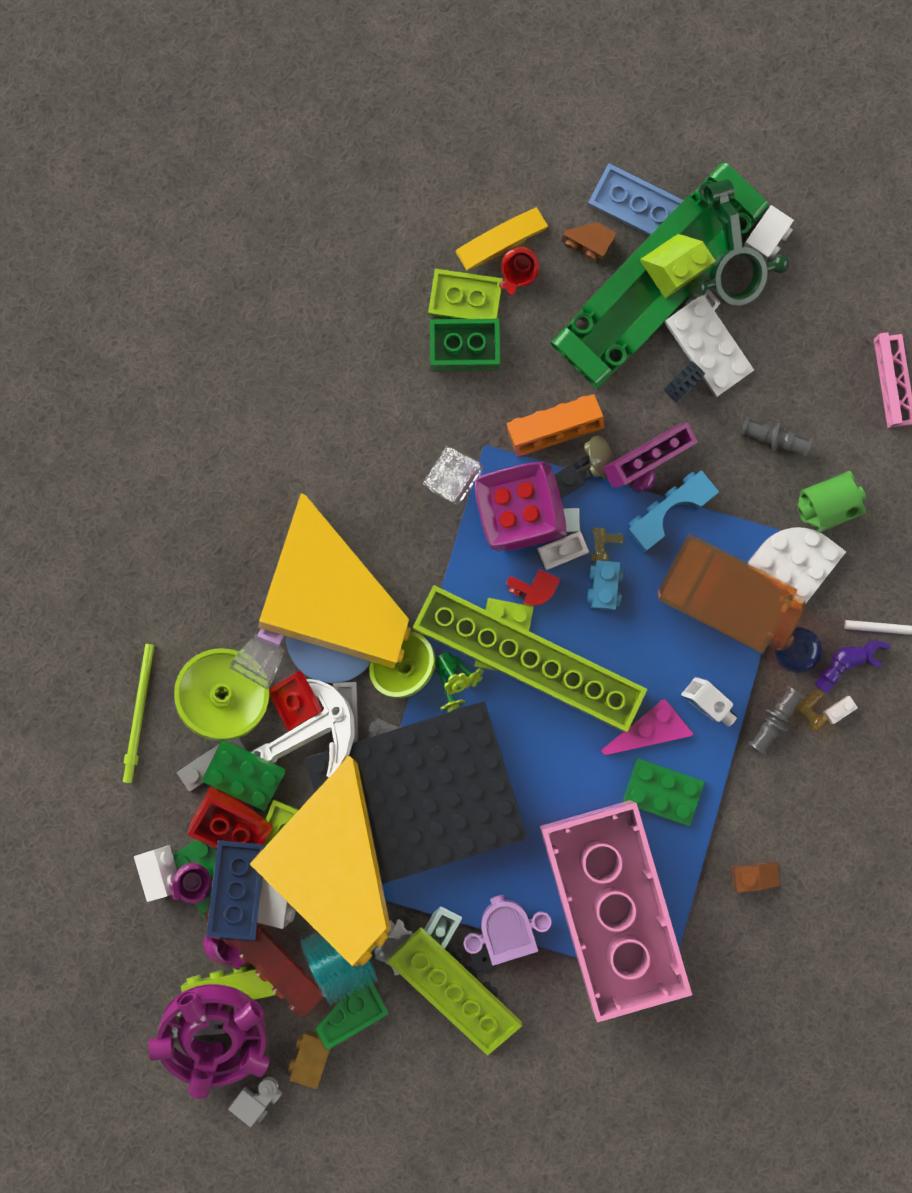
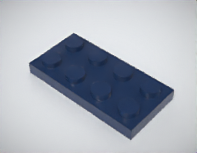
M218 840L206 938L255 942L262 876L250 863L266 845Z

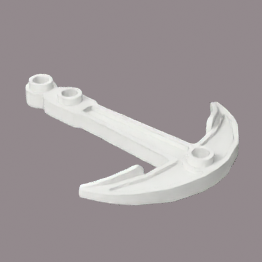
M307 679L316 698L321 701L324 710L270 744L266 743L251 753L257 756L261 754V758L275 763L278 758L332 731L334 742H331L329 745L330 759L326 775L330 777L349 756L354 740V716L348 701L337 689L320 680Z

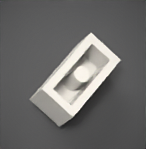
M846 696L823 711V714L830 724H835L858 707L850 696Z

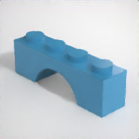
M702 470L697 474L691 472L683 479L684 485L679 489L674 486L664 494L667 498L663 502L655 501L647 508L649 512L643 518L638 515L629 523L631 527L627 530V533L644 553L665 536L663 519L667 510L677 505H689L698 510L719 493Z

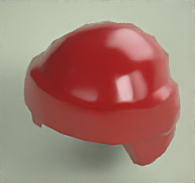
M516 247L508 251L502 259L501 267L504 281L500 282L499 287L500 289H507L508 294L514 295L516 286L525 287L532 284L538 277L540 269L539 259L536 254L526 247Z

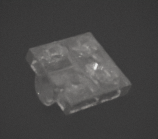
M447 446L422 485L459 505L484 467L479 462Z

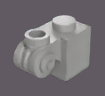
M267 1076L262 1079L259 1085V1093H256L246 1085L228 1110L251 1127L255 1121L259 1124L268 1113L265 1110L266 1106L270 1102L275 1104L283 1092L278 1088V1081L272 1076Z

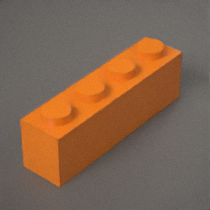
M594 394L582 396L575 401L566 404L561 403L554 408L545 411L540 410L532 415L516 418L506 423L508 435L517 457L604 429L603 414Z

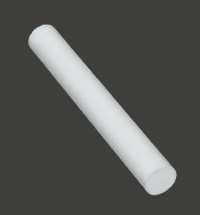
M845 620L844 628L847 630L912 635V626Z

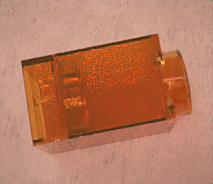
M691 532L688 533L657 591L659 601L762 654L767 645L777 651L783 648L796 628L806 604L804 599L795 595L798 589L789 582Z

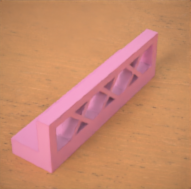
M888 332L880 333L874 338L887 428L912 425V392L902 334L889 336ZM890 341H897L898 351L894 356L891 352ZM893 361L901 366L902 373L898 378L895 377ZM897 384L905 389V396L902 400H899ZM900 406L908 411L909 420L902 421Z

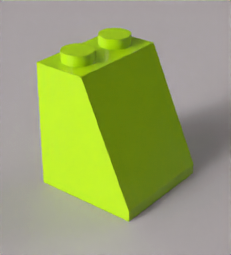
M677 234L640 259L665 298L703 274L716 262L703 241Z

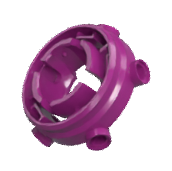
M206 984L190 988L176 996L166 1007L159 1023L157 1038L149 1039L150 1061L161 1060L164 1067L173 1076L189 1083L188 1093L197 1099L206 1098L211 1087L237 1082L248 1074L260 1078L266 1072L269 1064V1057L263 1055L266 1046V1028L263 1020L265 1017L264 1011L246 993L227 985ZM210 1020L224 1022L223 1030L230 1035L232 1045L226 1052L223 1042L214 1044L204 1043L194 1038L193 1035L200 1029L208 1027ZM173 1028H177V1036L180 1046L188 1056L184 1055L174 1047L175 1038ZM245 1039H248V1041L245 1043V1045H244L243 1048H242V1045H243Z

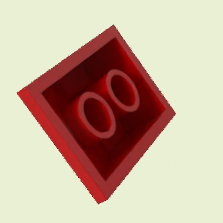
M211 786L190 822L187 835L217 849L218 840L263 845L272 831L273 825L236 797Z

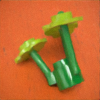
M445 652L435 659V664L438 667L436 672L440 676L449 702L440 707V710L442 712H451L461 709L460 706L466 703L463 699L454 701L452 694L480 684L483 678L481 675L484 670L479 668L476 672L472 673L461 663L458 657L453 658L450 652ZM457 667H459L464 673L456 675L455 673L458 670Z

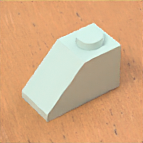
M440 906L433 912L424 930L445 949L462 917Z

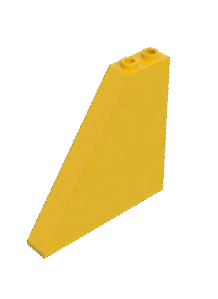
M301 494L266 598L258 628L394 669L396 662L401 663L405 649H401L403 640H408L411 628L407 627L408 617L308 497Z
M348 756L250 865L352 966L358 967L359 965H365L372 957L370 952L376 946L381 947L389 938L387 934L391 927L358 763Z

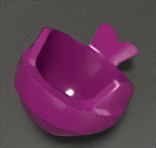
M193 862L184 864L178 869L173 881L169 885L173 899L178 900L180 898L185 903L190 904L200 903L211 890V876L208 870L201 864Z
M205 935L203 941L204 952L213 963L230 967L234 966L236 970H239L241 965L249 963L250 959L241 955L244 941L206 938Z

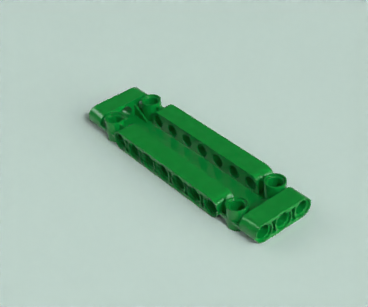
M722 162L691 195H688L587 301L582 310L550 342L551 346L595 388L599 389L630 355L632 356L690 295L689 282L665 298L640 259L677 234L703 241L715 260L722 252L726 251L723 225L712 211V206L706 203L705 198L701 194V190H704L705 185L726 179L732 182L734 198L729 202L739 214V222L743 226V230H740L741 238L769 209L767 201L729 164ZM712 265L697 278L704 280L711 272ZM583 320L587 325V329H578L576 321ZM610 352L618 353L620 357L619 362H613L610 359Z

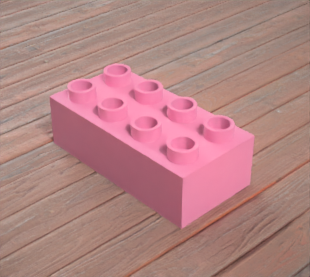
M629 800L541 825L540 830L596 1021L601 1022L691 996L692 992L637 803Z

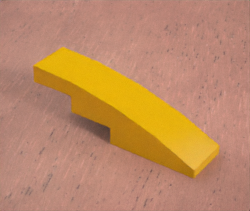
M536 207L487 231L458 248L455 252L468 271L503 255L506 250L524 243L527 238L546 230L548 225Z

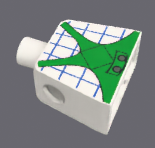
M695 677L681 694L683 698L710 720L718 723L722 721L725 725L730 726L737 718V715L730 710L733 707V703L707 680Z

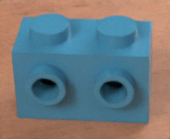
M596 560L594 566H590L589 580H593L592 589H588L587 603H591L590 609L614 611L616 606H620L621 592H617L618 582L622 583L624 569H620V562Z

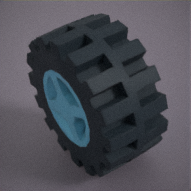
M691 361L663 391L677 403L706 373L695 362Z

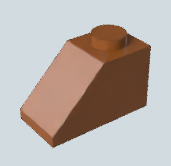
M778 862L730 866L733 890L737 893L759 891L780 886Z

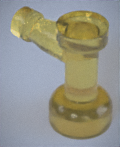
M606 528L592 529V534L595 535V552L591 554V562L595 563L596 560L610 561L609 554L604 551V543H622L623 534H606Z
M818 689L806 700L801 699L795 707V710L799 709L811 721L810 728L814 732L828 720L825 715H817L811 709L824 696Z

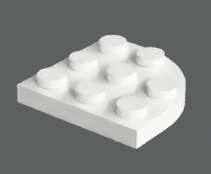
M796 527L782 530L769 537L751 557L747 565L803 607L846 551L822 533L809 528Z

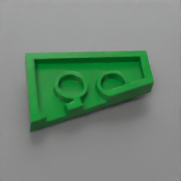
M371 979L358 985L359 988L356 989L355 987L352 992L350 991L348 994L346 992L341 1000L315 1027L314 1030L325 1051L389 1014L373 983L369 982Z

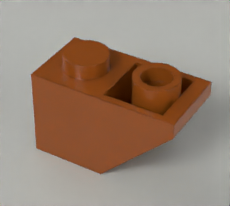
M595 222L565 230L562 242L565 243L564 245L572 251L579 250L584 253L588 260L602 263L617 233Z

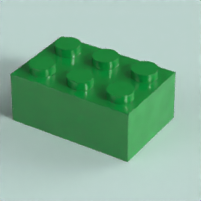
M430 319L431 371H499V319Z

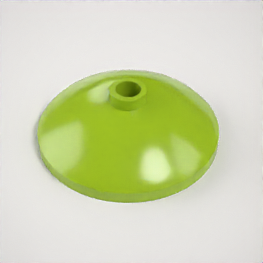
M410 631L408 640H403L401 649H405L401 663L396 662L394 669L377 663H370L371 681L375 688L385 696L391 698L409 697L420 691L433 674L436 661L434 649L425 637L416 632Z

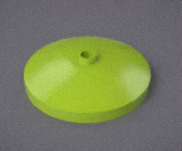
M211 649L193 657L180 671L174 690L175 707L180 719L195 734L214 741H221L222 739L226 741L234 740L251 732L262 720L268 706L269 686L264 672L249 656L232 649ZM223 695L225 699L220 700L218 696Z

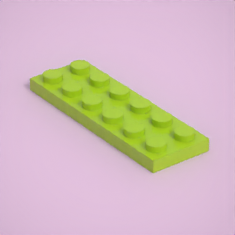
M422 927L387 957L388 964L487 1056L522 1027V1021Z

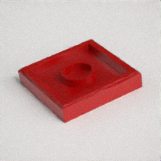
M302 670L269 689V697L288 732L323 711Z

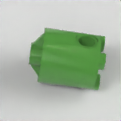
M847 471L801 490L797 509L804 524L809 523L815 531L820 533L866 514V508L862 501L866 499V495L861 486H856L851 471Z

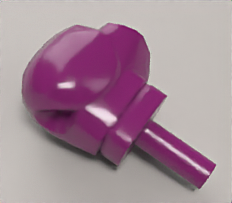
M650 470L631 481L632 488L637 492L650 491L656 481L655 472Z

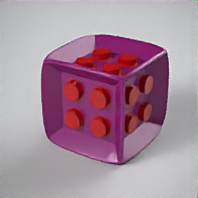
M547 462L522 464L488 473L475 479L478 509L484 533L491 550L501 552L503 550L520 549L567 535L566 519L558 485L552 472V467Z

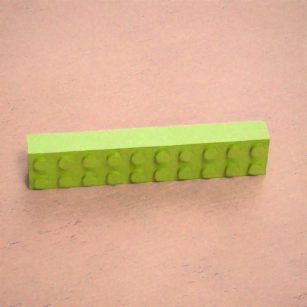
M433 585L412 628L449 648L622 732H628L647 691L646 688Z

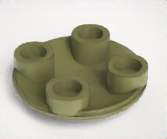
M594 436L584 445L592 464L590 468L591 473L596 478L602 477L608 480L603 467L615 461L616 457L611 446L604 438Z

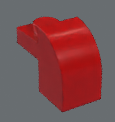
M539 569L532 585L510 576L506 587L509 588L508 592L515 596L521 597L522 594L526 596L523 605L535 607L546 603L552 597L560 578Z

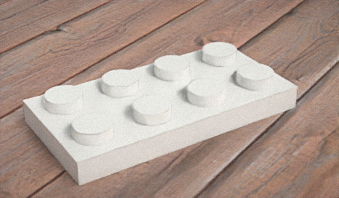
M704 295L697 297L664 321L689 360L695 362L706 373L702 379L715 397H718L754 371Z

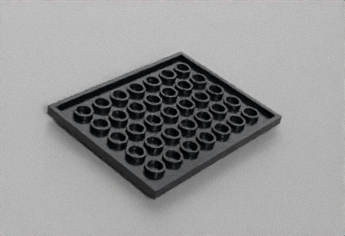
M485 701L352 743L349 756L358 763L382 884L528 839ZM330 750L304 758L314 793L329 778L326 775L329 766Z

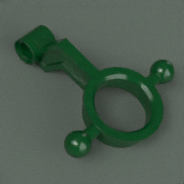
M726 179L705 185L704 187L705 201L709 206H712V211L723 225L726 251L722 252L716 258V262L713 263L710 279L706 281L701 278L692 280L689 284V292L694 297H701L707 290L713 288L723 301L732 305H745L756 299L762 292L766 284L767 272L784 273L788 270L790 262L785 255H777L771 262L766 263L758 251L749 247H742L739 214L729 202L734 198V187L732 182ZM745 255L753 265L751 283L743 292L730 295L725 291L722 284L723 270L732 258Z

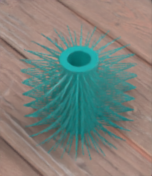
M325 938L321 939L323 941L317 945H314L317 943L315 940L310 941L312 944L304 948L306 949L304 952L307 953L306 957H308L309 967L318 984L322 986V993L326 994L325 997L330 995V999L333 995L336 996L337 993L342 995L341 991L351 986L355 989L356 986L377 976L375 975V969L371 966L372 962L368 961L363 966H352Z

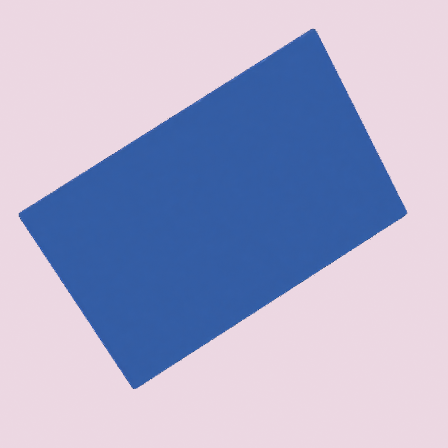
M484 446L441 589L486 610L488 598L523 605L526 598L525 595L522 594L521 597H518L508 592L509 588L506 587V583L510 576L529 585H532L539 569L560 578L552 597L546 603L533 608L529 632L646 688V694L631 725L662 699H665L693 735L604 755L600 750L620 735L622 731L499 671L481 668L484 672L481 675L483 678L480 684L454 693L452 697L454 701L465 700L466 703L461 705V708L485 701L528 839L382 884L385 901L433 914L441 906L461 916L462 920L460 923L482 929V915L491 904L490 898L504 895L505 899L513 900L523 907L528 920L532 919L534 914L540 911L546 912L550 916L551 926L547 931L539 932L535 928L532 929L537 946L577 958L540 826L622 803L636 759L638 758L705 781L690 826L638 809L676 941L680 948L779 593L777 587L747 565V563L769 537L782 530L702 507L697 510L689 505H677L665 513L663 519L665 536L644 553L627 533V530L631 527L629 523L638 515L643 518L649 513L647 508L655 501L661 503L667 497L647 491L637 492L632 487L626 485L612 488L609 480L593 476L584 485L561 499L563 509L579 508L580 531L589 553L545 570L537 548L576 532L567 533L566 536L564 535L555 540L520 549L503 550L501 552L493 551L484 533L475 494V479L483 475L522 464L542 461L526 456L517 457L516 453ZM550 464L554 475L564 469V467ZM578 472L580 476H583L585 474ZM596 560L620 562V569H624L622 583L618 582L617 591L621 592L620 606H616L614 611L590 609L591 603H587L588 589H592L593 580H589L590 566H594ZM427 637V640L434 649L435 659L442 653L450 652L453 658L458 657L461 663L472 673L480 668L475 667L476 660ZM436 664L428 683L420 691L409 696L400 728L448 713L447 711L442 712L440 710V707L449 702L440 676L436 672L438 669ZM457 667L458 670L455 673L456 675L464 673L459 667ZM695 677L709 681L733 703V707L730 710L737 715V718L732 725L727 726L722 721L718 723L710 720L681 696L682 692Z

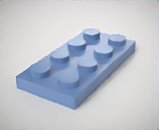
M608 163L587 206L650 236L683 200Z

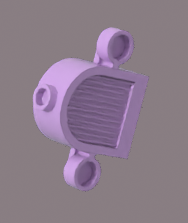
M504 895L490 898L491 904L482 915L481 927L483 934L470 933L464 939V948L469 953L479 952L483 944H486L493 966L538 952L532 929L535 928L539 932L547 931L551 926V918L546 912L540 911L535 913L532 919L528 920V916L520 904L513 900L505 899Z

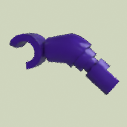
M872 640L867 642L864 647H842L831 657L833 660L829 663L831 667L829 669L826 668L822 672L815 685L828 694L840 679L839 674L843 675L846 670L849 671L852 667L865 664V662L873 666L882 667L881 662L874 659V651L878 647L888 650L891 646L886 642Z

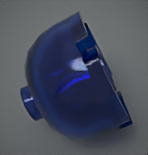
M793 627L783 631L778 636L774 645V653L778 664L786 671L802 673L811 670L820 661L822 645L818 636L811 630L803 627Z

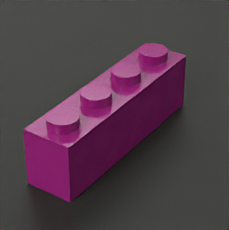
M688 422L670 428L604 466L603 470L612 488L620 487L695 445L698 441Z

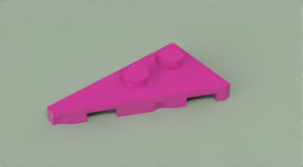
M662 699L634 722L628 732H622L600 751L604 755L689 737L693 733L669 703Z

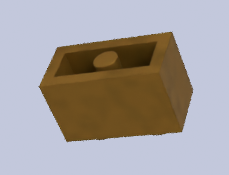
M306 1030L304 1036L299 1035L295 1049L299 1050L297 1058H292L288 1072L292 1074L289 1081L317 1090L330 1049L325 1051L317 1033Z

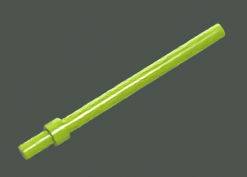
M145 644L128 753L125 754L123 762L126 764L123 782L132 783L135 765H138L139 756L137 755L155 647L152 644Z

